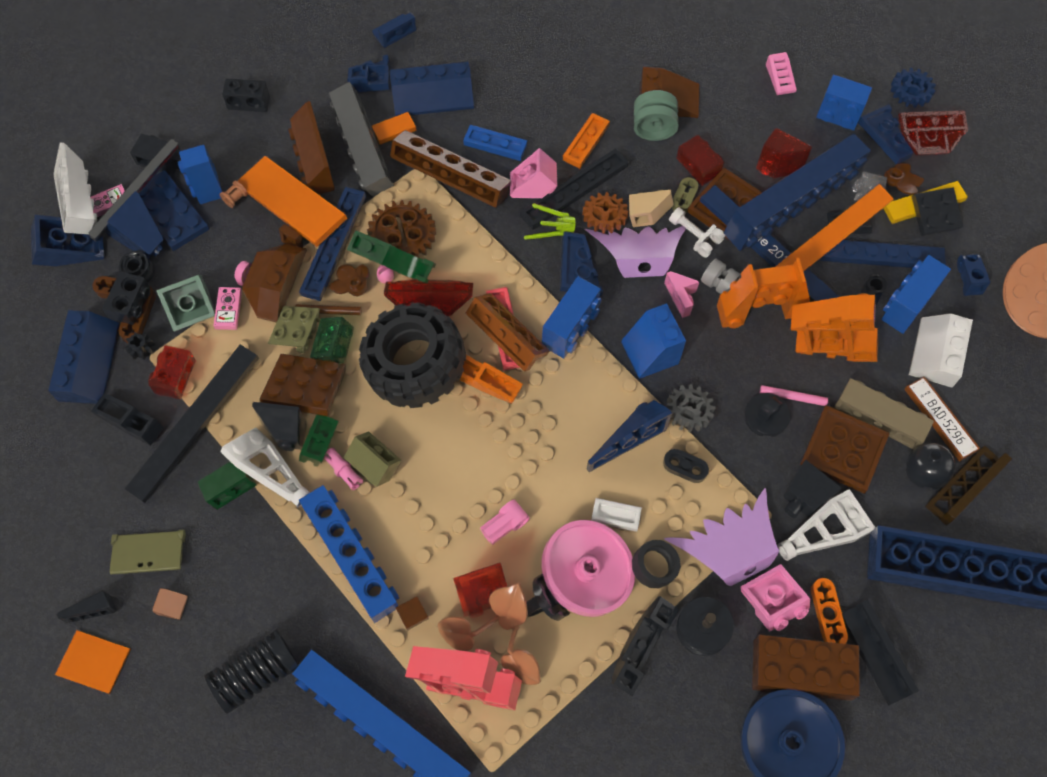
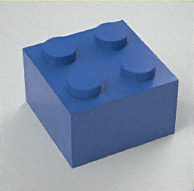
M833 74L816 118L842 126L843 128L855 130L872 87Z

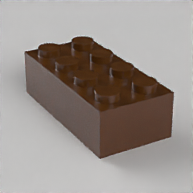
M758 635L753 641L752 690L775 692L790 689L803 691L815 697L852 701L860 696L859 645Z

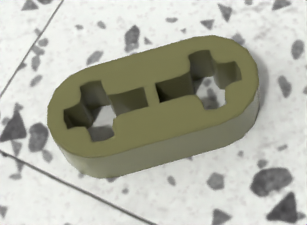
M687 177L680 182L673 198V211L680 207L687 213V209L694 201L698 190V182L694 178ZM691 186L689 192H685V189ZM682 199H684V204L682 206H679L678 204L681 202Z

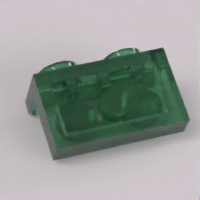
M343 317L321 318L310 358L345 363L354 327Z

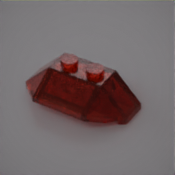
M965 110L902 112L898 114L902 136L916 156L949 154L968 131Z
M417 280L386 281L384 296L395 306L402 303L406 306H410L412 302L425 304L426 307L428 305L434 306L442 310L446 316H451L473 297L474 283L455 280H429L427 284Z

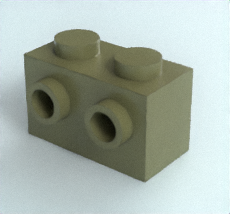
M369 431L355 436L344 456L353 468L357 469L376 487L389 482L402 461Z

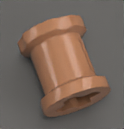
M236 180L228 190L219 194L222 200L231 208L235 206V203L241 197L248 195L246 189Z

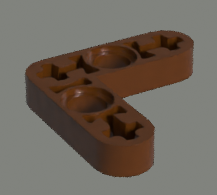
M107 276L96 278L92 284L93 290L99 297L107 299L116 278ZM151 286L150 296L148 299H145L142 306L143 313L136 319L134 325L123 322L120 324L118 332L126 343H128L126 339L134 335V333H130L127 336L126 332H130L133 329L137 334L142 335L156 299V294Z

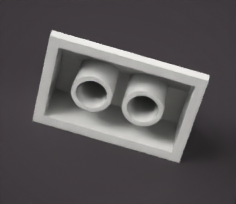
M954 314L922 317L920 319L909 375L918 378L925 377L928 381L953 387L962 377L973 320Z

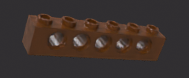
M406 130L392 141L391 158L496 208L508 196L510 179Z

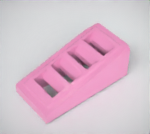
M787 53L769 55L766 67L776 94L795 93L797 89Z

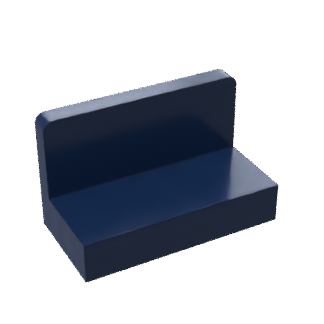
M411 12L406 15L401 14L372 30V33L381 45L386 48L416 31L415 17Z

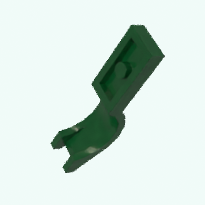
M355 230L347 248L348 251L426 284L429 281L427 278L432 267L435 268L436 265L432 261L413 256L391 244Z

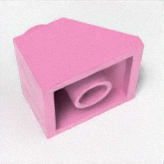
M540 148L510 172V196L512 198H543L547 194H551L557 187V163Z

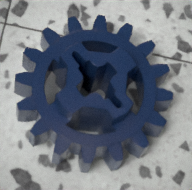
M910 68L908 72L902 69L901 73L897 72L895 78H893L890 91L895 92L893 98H899L898 103L905 102L906 107L909 104H912L914 108L918 104L923 107L925 103L930 102L936 91L934 90L936 84L931 83L933 78H927L928 73L922 74L920 69L916 72L913 68Z

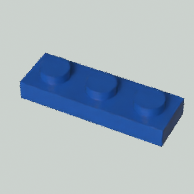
M473 125L469 126L463 140L465 146L518 161L522 160L527 147V140Z

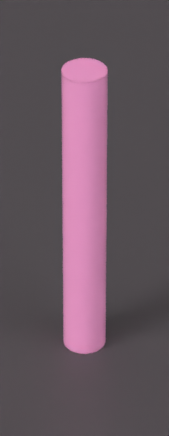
M764 385L760 387V394L770 393L780 398L825 406L828 403L827 397Z

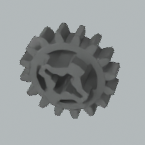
M692 384L689 385L688 389L681 385L679 390L674 389L672 394L669 395L666 401V408L672 412L671 418L674 419L672 425L680 424L679 430L687 427L690 433L693 428L699 432L702 426L706 428L712 421L713 413L716 409L715 406H711L714 400L713 398L707 399L708 392L701 393V387L694 390ZM680 399L679 405L676 406V402Z

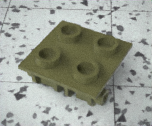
M283 306L268 344L297 347V352L305 353L309 349V339H313V334L316 331L315 328L320 321V309Z

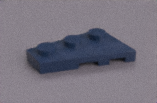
M563 233L560 291L567 292L579 276L601 289L600 296H602L604 292L597 279L598 274L591 260L592 255L585 234Z

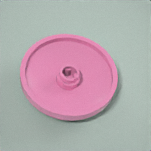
M578 520L565 524L549 538L543 550L542 574L547 588L563 607L578 615L597 617L614 611L627 600L635 582V575L632 570L633 557L628 546L615 531L599 522Z

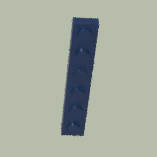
M345 187L336 208L346 215L347 220L319 245L300 288V296L317 301L322 300L366 198L365 192Z
M843 240L818 260L914 268L919 260L924 261L930 255L946 265L945 248Z

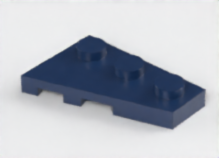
M888 104L860 117L858 123L891 160L898 164L911 158L914 152L905 134L900 132L898 128L899 122L897 118H893L891 114L892 108Z

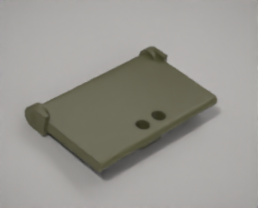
M185 530L130 535L113 534L111 538V545L113 547L110 575L180 570L183 543L186 537Z

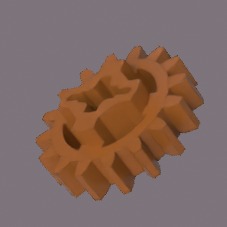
M608 192L605 193V196L597 193V198L590 196V201H585L583 221L588 222V228L594 226V232L601 229L602 234H605L606 230L613 233L614 228L620 230L621 225L626 224L628 217L627 204H623L622 198L617 200L616 194L611 197Z

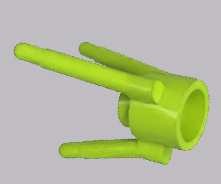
M535 203L532 204L534 208L561 217L557 218L556 222H540L541 225L555 226L556 230L559 231L524 236L525 240L563 236L564 232L574 233L575 217H569V213L559 212Z

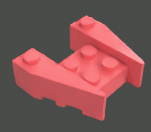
M413 646L405 674L406 678L417 679L427 685L426 690L459 696L461 699L469 701L470 699L480 700L485 705L514 711L516 710L522 680L512 670L501 668L500 672H497L498 661L490 656V652L482 649H475L474 653Z

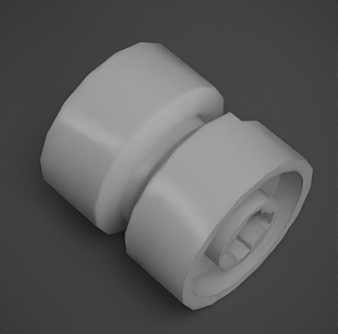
M715 258L705 270L701 282L710 288L716 287V292L722 294L723 291L728 292L730 290V284L733 281L738 282L741 274L732 268L726 269V264Z

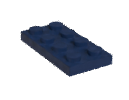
M165 170L156 174L139 193L159 232L172 251L177 250L209 230L207 224Z

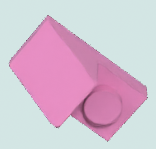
M671 271L667 272L664 284L682 318L690 316L694 306V301L690 294L697 291L699 282Z

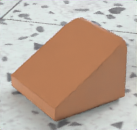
M160 588L153 612L160 616L180 620L188 596Z

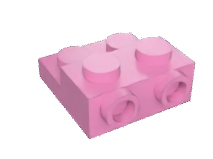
M781 564L741 586V592L755 608L756 616L769 632L774 629L781 631L787 627L789 620L795 617L802 619L809 612V596Z

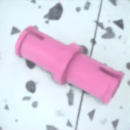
M335 448L328 449L326 453L329 456L325 454L324 460L334 469L335 475L341 477L351 490L360 487L357 482L362 484L363 479L351 468V464L347 460L345 461Z

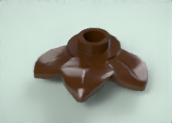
M904 163L890 168L883 176L884 181L888 185L895 186L900 192L908 195L918 193L917 187L924 182V178L910 173V164Z
M364 264L356 269L351 265L339 266L336 271L338 279L329 284L330 290L336 294L349 293L356 297L363 295L367 290L366 279L370 274L369 269Z

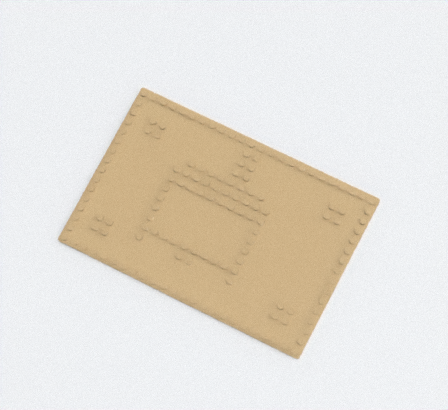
M413 169L393 183V187L382 191L362 205L321 301L300 296V288L318 250V247L311 242L303 247L307 249V252L285 306L295 307L296 304L361 307V316L320 314V321L315 328L316 331L313 334V339H309V349L305 353H299L296 351L297 347L268 344L276 323L257 318L242 290L237 330L215 329L213 326L215 316L195 323L150 355L151 362L188 407L193 404L240 344L259 357L258 361L205 427L221 447L256 427L273 443L301 486L305 487L310 493L324 485L327 491L332 490L339 501L336 503L339 511L344 509L350 518V521L347 522L351 530L353 528L358 530L363 539L359 541L363 549L368 547L375 559L371 562L375 568L381 567L387 577L384 580L388 588L393 586L400 598L397 600L398 606L417 596L429 618L428 620L407 631L397 610L374 624L302 505L297 507L292 501L289 502L254 479L257 484L255 488L406 671L413 646L455 650L444 640L439 632L437 625L442 619L451 616L463 618L470 623L471 631H476L497 616L489 602L490 595L496 589L520 583L526 602L535 597L532 583L534 578L542 574V554L549 538L565 524L578 520L591 521L596 498L642 507L637 532L607 526L624 540L632 557L642 545L651 540H663L667 543L669 542L664 540V538L675 537L694 540L690 531L707 535L703 523L704 519L713 520L724 525L723 518L726 508L731 509L742 518L744 505L747 504L751 511H753L757 498L685 427L679 430L680 424L672 425L673 418H670L665 432L601 467L588 472V460L627 420L638 405L644 402L650 403L653 400L658 403L660 402L588 330L583 337L579 336L576 341L578 343L572 354L568 353L564 359L550 351L547 356L538 358L531 369L526 372L521 368L503 371L498 345L465 314L476 296L486 294L487 290L507 287L514 316L541 342L543 325L559 302L435 178L416 169ZM401 200H403L404 205L412 201L413 207L419 203L420 210L426 208L427 214H432V220H435L436 228L435 242L432 243V249L426 248V256L421 253L419 254V258L436 263L435 268L432 267L427 278L429 280L427 284L395 271L394 279L390 283H381L377 278V269L381 266L380 264L347 250L355 230L368 235V222L373 221L372 214L378 215V208L384 211V204L392 207V201L396 205H400ZM397 217L396 219L398 222V228L401 233L403 245L407 247L408 245L406 243L405 234L402 229L401 220L399 217ZM364 264L369 269L370 274L366 279L367 290L363 295L356 297L349 293L336 294L330 290L329 284L338 279L336 271L339 266L351 265L356 269ZM414 302L425 304L426 307L428 305L434 306L442 310L455 323L463 339L466 355L482 364L484 362L521 382L523 386L512 404L459 380L455 381V387L448 395L444 393L439 397L440 401L434 404L424 403L423 407L410 408L408 405L405 407L394 406L389 401L380 398L363 376L359 364V347L362 337H366L367 327L371 322L375 323L379 319V314L385 310L386 312L393 310L396 305L403 303L406 306H410ZM415 340L406 343L397 351L393 363L408 365L416 362L427 351L429 342ZM280 354L346 364V372L327 416L339 421L328 449L335 448L346 461L344 456L355 436L369 431L402 460L389 482L376 487L357 469L351 467L363 479L362 484L357 482L360 487L351 490L341 477L335 475L334 469L326 460L323 459L318 467L314 466V463L311 461L303 463L299 461L301 450L285 451L276 444L261 424L252 407V403L260 402L259 398ZM302 412L307 424L303 445L316 414ZM671 449H679L704 460L709 467L706 479L700 483H693L668 472L663 466L665 454ZM260 453L250 459L251 463L261 469H266L272 465L264 453ZM672 460L671 464L677 466L678 462ZM696 469L692 470L693 474H695V475H699V474H700V472H699L698 470H696ZM278 470L269 475L270 478L281 485L287 481ZM515 499L530 519L523 527L516 531L512 530L492 545L484 537L480 527L499 514L500 509L506 503ZM325 510L321 517H329L332 514V510ZM768 510L769 519H771L772 514H771V512ZM344 529L335 530L333 536H341L344 533ZM669 543L680 557L681 568L678 576L667 586L659 589L649 588L641 584L635 577L632 592L627 600L620 607L606 615L588 617L570 611L568 616L556 621L547 616L543 611L535 616L527 617L526 621L519 625L520 628L516 633L513 651L523 649L535 657L540 668L541 682L536 685L521 684L515 711L485 705L480 700L470 699L469 701L461 699L459 696L426 690L427 685L417 679H414V681L490 772H495L619 658L635 625L658 596L663 597L676 606L707 578L713 570L691 554ZM347 549L345 552V556L354 555L356 553V549ZM650 551L645 554L644 565L650 574L658 578L664 577L668 573L666 559L656 551ZM360 568L357 571V575H366L369 571V568ZM373 587L369 591V595H379L381 588ZM497 621L479 635L473 637L475 644L468 652L475 653V649L490 652V656L498 661L496 671L500 672L501 668H503L501 658L503 655L509 654L507 649L512 629H503L499 621Z

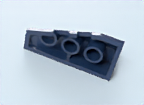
M655 400L638 405L627 420L588 460L587 471L591 472L665 432L672 415L670 409Z

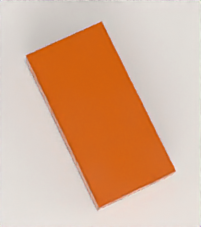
M409 112L371 126L380 145L393 140L405 130L411 133L417 131Z

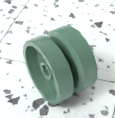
M661 90L648 91L639 95L634 101V131L636 135L649 141L664 140L673 136L679 126L677 115L678 101L676 97L669 92Z

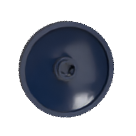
M790 689L769 693L750 708L742 724L740 736L741 750L749 770L755 777H836L842 767L845 756V740L840 723L825 703L809 693Z

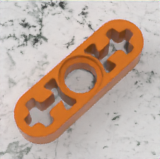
M820 578L811 586V595L823 641L836 643L834 639H830V636L833 634L832 626L829 628L827 626L837 623L838 625L834 627L835 635H840L841 637L837 643L846 644L848 634L835 586L829 579ZM821 585L823 586V588L828 589V592L825 593V598L828 602H825L823 604H821L820 602H822L825 599L823 592H818L817 590ZM825 607L834 610L835 618L833 620H828L824 617L823 609Z

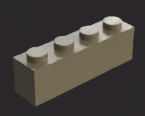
M851 378L834 406V409L889 432L888 437L913 450L924 443L934 422L924 413L916 412L908 408L904 403L894 401L886 397L884 393L875 391L867 387L863 382Z

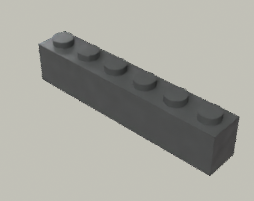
M348 82L329 92L332 100L329 102L330 106L337 114V117H335L336 122L343 130L341 135L345 143H348L349 148H347V152L351 159H354L353 168L357 175H360L361 180H359V184L363 191H368L373 197L393 187V181L358 91Z

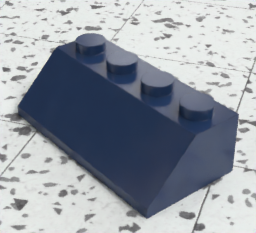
M469 62L390 70L395 117L409 112L410 115L474 109Z
M68 310L48 390L58 402L96 404L106 391L120 324L90 311Z

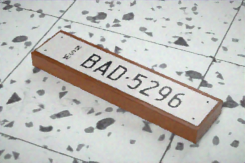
M925 377L904 389L920 411L934 421L932 424L933 428L959 462L980 449Z

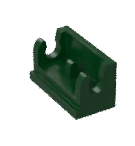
M316 414L300 452V462L306 463L311 461L316 467L322 463L338 425V420Z
M231 462L198 481L205 501L217 510L257 485L251 476L238 469Z

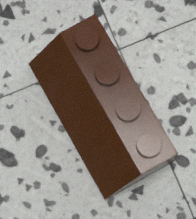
M308 101L290 119L292 128H288L291 141H296V144H293L295 156H300L301 159L297 161L300 173L304 172L305 174L304 177H301L303 184L317 194L335 191L311 102Z

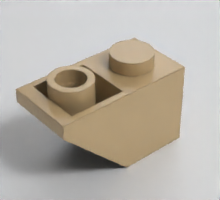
M671 189L629 195V213L632 226L654 225L674 205Z

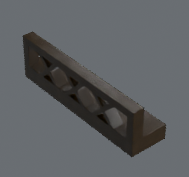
M986 446L982 447L925 507L947 526L1004 469L1012 458L1007 453L998 458ZM982 454L993 462L991 467L980 466L979 458ZM976 471L977 481H966L965 472ZM951 486H962V497L952 496ZM938 500L948 502V511L945 514L934 505Z

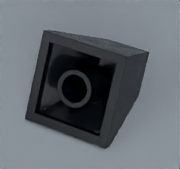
M261 402L252 403V407L261 424L281 449L285 451L302 450L307 424L299 407Z

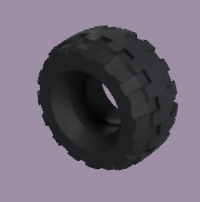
M414 302L410 306H406L403 303L396 305L393 310L389 312L385 310L379 314V319L375 323L371 322L365 332L367 335L362 337L359 347L360 368L373 391L380 398L389 401L394 406L405 407L408 405L410 408L423 407V404L428 402L434 404L440 401L439 397L444 393L448 395L454 389L455 381H459L464 371V361H466L464 342L452 319L434 306L428 305L426 307L425 304ZM415 340L429 342L427 351L416 362L408 365L393 363L397 351L406 343Z

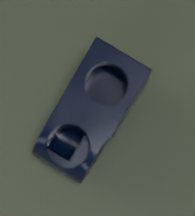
M960 255L957 260V268L964 284L962 288L964 296L984 294L990 284V279L980 255Z

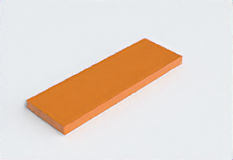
M264 156L238 180L246 189L248 195L316 247L347 220L343 212L267 156Z

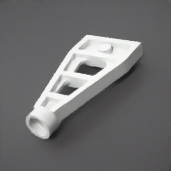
M256 427L222 447L221 453L238 469L289 502L292 501L297 507L301 506L299 499L310 493L305 487L301 486L273 443ZM260 453H264L272 465L266 469H261L251 463L250 459ZM278 470L287 481L281 485L270 478L269 475Z
M849 489L830 499L788 540L782 541L777 547L781 556L788 561L800 554L855 542L870 534L875 529V526ZM830 514H836L845 531L838 534H829L823 524L824 520ZM812 527H816L823 540L810 544L804 533Z

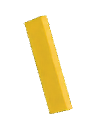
M958 181L924 191L929 192L954 187L957 203L966 201L968 197ZM911 196L892 201L883 208L892 224L916 217Z

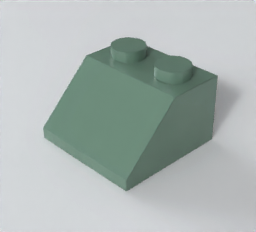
M196 275L156 290L173 331L215 316L212 300L202 275Z

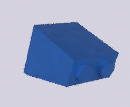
M664 304L647 310L621 340V343L640 379L678 365L686 340L668 305Z

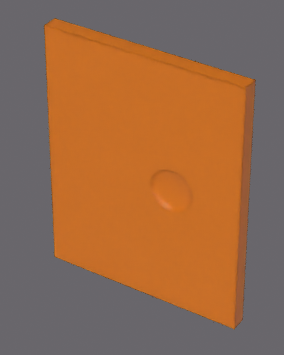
M76 630L55 675L110 694L131 649Z

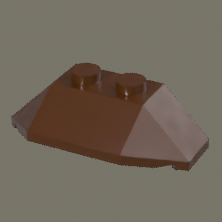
M283 244L257 252L242 287L257 318L277 322L307 252L306 248Z

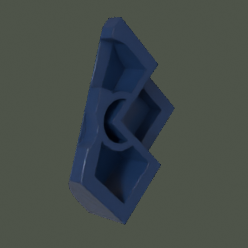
M383 55V60L377 63H373L370 60L362 65L348 68V82L358 92L389 90L388 55Z

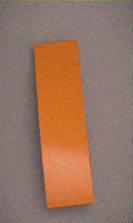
M466 355V361H464L463 365L464 371L459 380L512 404L523 384L488 363L484 362L482 364Z

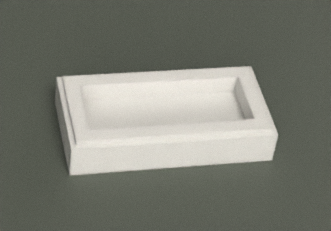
M596 498L591 521L637 532L642 507Z

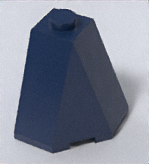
M135 191L109 218L106 234L129 249L144 253L150 259L152 256L157 257L163 250V237L139 193Z

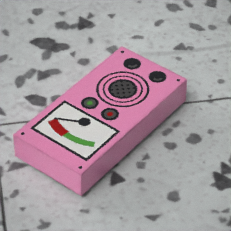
M122 184L90 197L94 200L93 213H96L97 217L104 215L125 192Z
M219 287L213 325L215 329L237 330L242 297L241 288Z

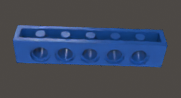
M324 485L299 499L300 504L373 623L375 624L395 611L396 607H398L397 600L400 599L393 586L387 587L384 582L387 579L385 573L380 566L375 568L371 562L375 559L368 547L363 549L359 541L363 539L356 528L351 530L347 522L350 521V518L344 509L339 511L336 503L339 501L332 490L327 491ZM325 510H332V514L329 517H321ZM344 529V533L341 536H333L335 530ZM347 549H356V553L354 555L345 556V552ZM360 568H369V571L366 575H357V571ZM373 587L381 588V592L377 596H370L369 591Z

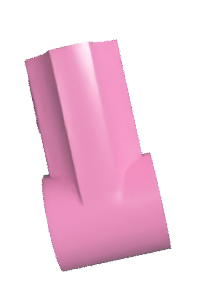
M513 499L500 509L499 514L481 526L480 530L488 542L494 545L512 530L516 531L523 527L530 517L518 502Z

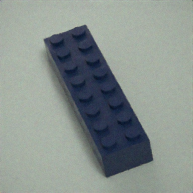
M852 134L736 209L724 231L725 236L739 251L746 247H753L759 238H766L773 232L774 228H781L787 223L789 218H796L804 208H811L819 198H826L831 193V190H838L848 179L849 181L853 180L859 174L858 169L868 161L866 158L871 150L855 134Z
M879 525L870 533L867 579L1047 610L1046 554Z

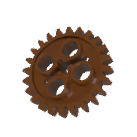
M403 200L400 201V205H396L392 201V207L384 204V211L378 208V215L372 214L373 221L368 222L369 228L367 229L369 236L391 244L418 258L420 253L425 256L427 255L426 248L432 249V243L435 242L436 235L435 220H432L431 213L427 214L426 208L420 210L419 203L413 207L412 201H409L407 205H404ZM397 217H399L401 220L402 229L405 234L406 243L408 245L407 247L403 245L401 233L398 228V222L396 219Z

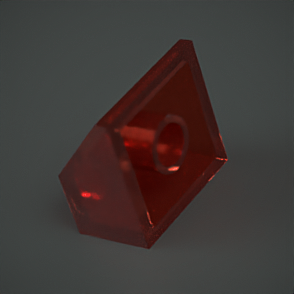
M775 128L763 146L756 169L772 178L789 176L806 164L812 146Z
M501 562L453 578L455 591L464 617L476 618L483 615L485 610L491 608L489 598L492 592L498 588L507 587Z

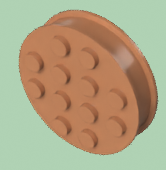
M1047 243L1038 245L1020 256L1010 267L1003 284V301L1010 318L1027 333L1047 339Z

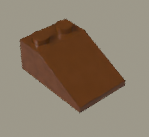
M643 67L640 95L653 90L669 92L678 101V117L698 118L699 83L664 68Z

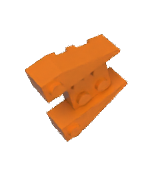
M796 258L793 265L753 270L752 264L748 265L741 272V278L738 282L733 281L730 284V290L728 292L723 291L719 297L717 309L722 328H738L744 325L752 306L759 308L766 304L781 305L785 319H791L793 305L809 303L810 298L800 258Z
M861 293L793 305L791 331H797L796 353L807 355L827 353V358L835 359L836 355L846 356L847 361L877 362L878 328H875V295Z

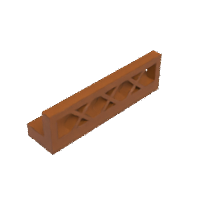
M491 293L476 296L465 313L524 372L530 370L538 358L547 356L550 352Z

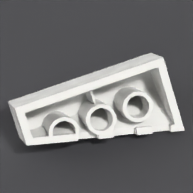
M60 143L54 169V179L64 233L89 234L88 232L97 223V214L93 213L94 200L90 198L91 185L87 184L88 170L84 169L83 161L65 143Z

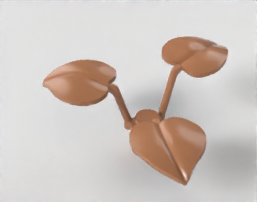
M520 583L498 588L492 592L489 602L497 616L476 631H471L470 623L467 620L456 616L444 618L438 623L437 627L440 634L452 648L460 651H469L475 644L473 637L499 621L503 629H512L507 649L509 654L502 656V667L514 671L515 675L522 680V684L536 685L541 682L540 668L535 657L523 649L513 651L516 633L520 628L519 625L526 621L528 615L526 599Z

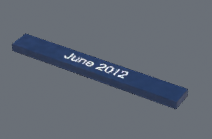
M715 185L700 198V202L726 225L729 224L736 209L740 208ZM771 235L766 238H759L758 242L751 247L772 267L778 265L791 254ZM809 269L804 271L811 302L839 297Z

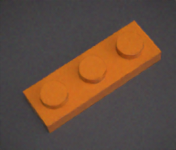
M592 113L564 153L563 161L580 169L609 127L610 121Z

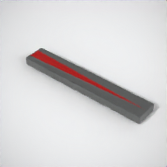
M170 139L88 232L91 239L97 242L104 235L109 218L135 191L140 193L178 150L177 142Z

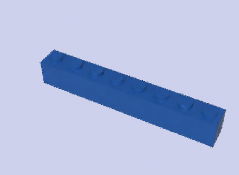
M313 650L308 653L292 673L298 679L295 682L297 686L305 692L311 689L317 694L314 699L324 707L328 704L334 707L336 710L333 714L343 722H346L347 719L355 724L353 729L365 738L367 734L375 740L373 745L385 754L388 750L394 754L393 761L403 769L408 765L415 771L413 777H471V772Z

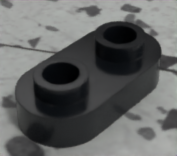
M671 449L664 456V468L668 472L690 482H703L709 473L708 464L704 460L679 449ZM672 460L677 461V462H678V465H677V466L672 465V464H671V461H672ZM696 469L700 472V474L695 475L693 474L692 470Z

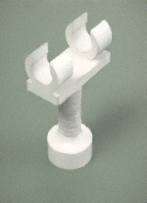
M678 207L671 214L669 221L674 225L681 224L683 227L685 226L692 234L696 235V237L698 236L699 240L695 243L693 249L698 251L701 256L707 258L713 248L706 241L710 237L714 243L720 244L724 240V232L713 224L705 233L700 228L698 229L691 221L687 220L685 217L686 212Z

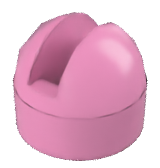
M381 265L377 269V278L381 283H390L394 279V271Z

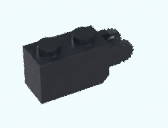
M141 133L130 154L136 165L147 167L169 141L161 140L154 135L148 136ZM179 145L178 150L159 172L165 170L170 175L175 173L176 169L180 170L178 161H181L179 152L182 150H180Z

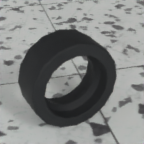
M663 540L646 542L634 553L632 559V570L635 577L641 584L649 588L659 589L667 586L678 576L681 568L680 557L677 551ZM656 551L666 559L668 573L664 577L658 578L653 576L646 569L644 556L647 552Z

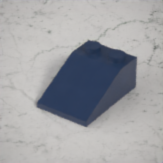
M34 215L31 226L32 265L62 266L104 259L103 236L95 242L90 238L89 234L64 233L61 217Z

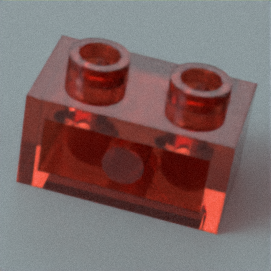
M699 135L691 138L678 148L676 159L702 186L714 179L722 171L724 165L722 157L716 154L710 148L708 142Z
M167 345L164 346L163 351L158 354L156 368L149 376V386L155 394L181 400L196 362L191 351Z

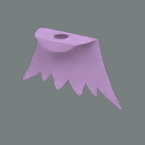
M649 226L644 228L639 234L632 229L624 228L622 235L616 232H609V235L601 232H594V230H585L610 251L616 259L623 277L629 278L664 276L672 264L677 244L686 228L681 226L669 233L667 228H664L658 234ZM643 262H647L651 265V269L649 271H639L638 266Z
M766 488L759 495L753 511H751L747 504L744 505L742 518L731 509L726 508L723 518L724 525L709 519L703 520L707 535L690 531L694 540L675 537L664 538V540L697 558L720 576L728 586H732L768 568L779 553L769 519Z

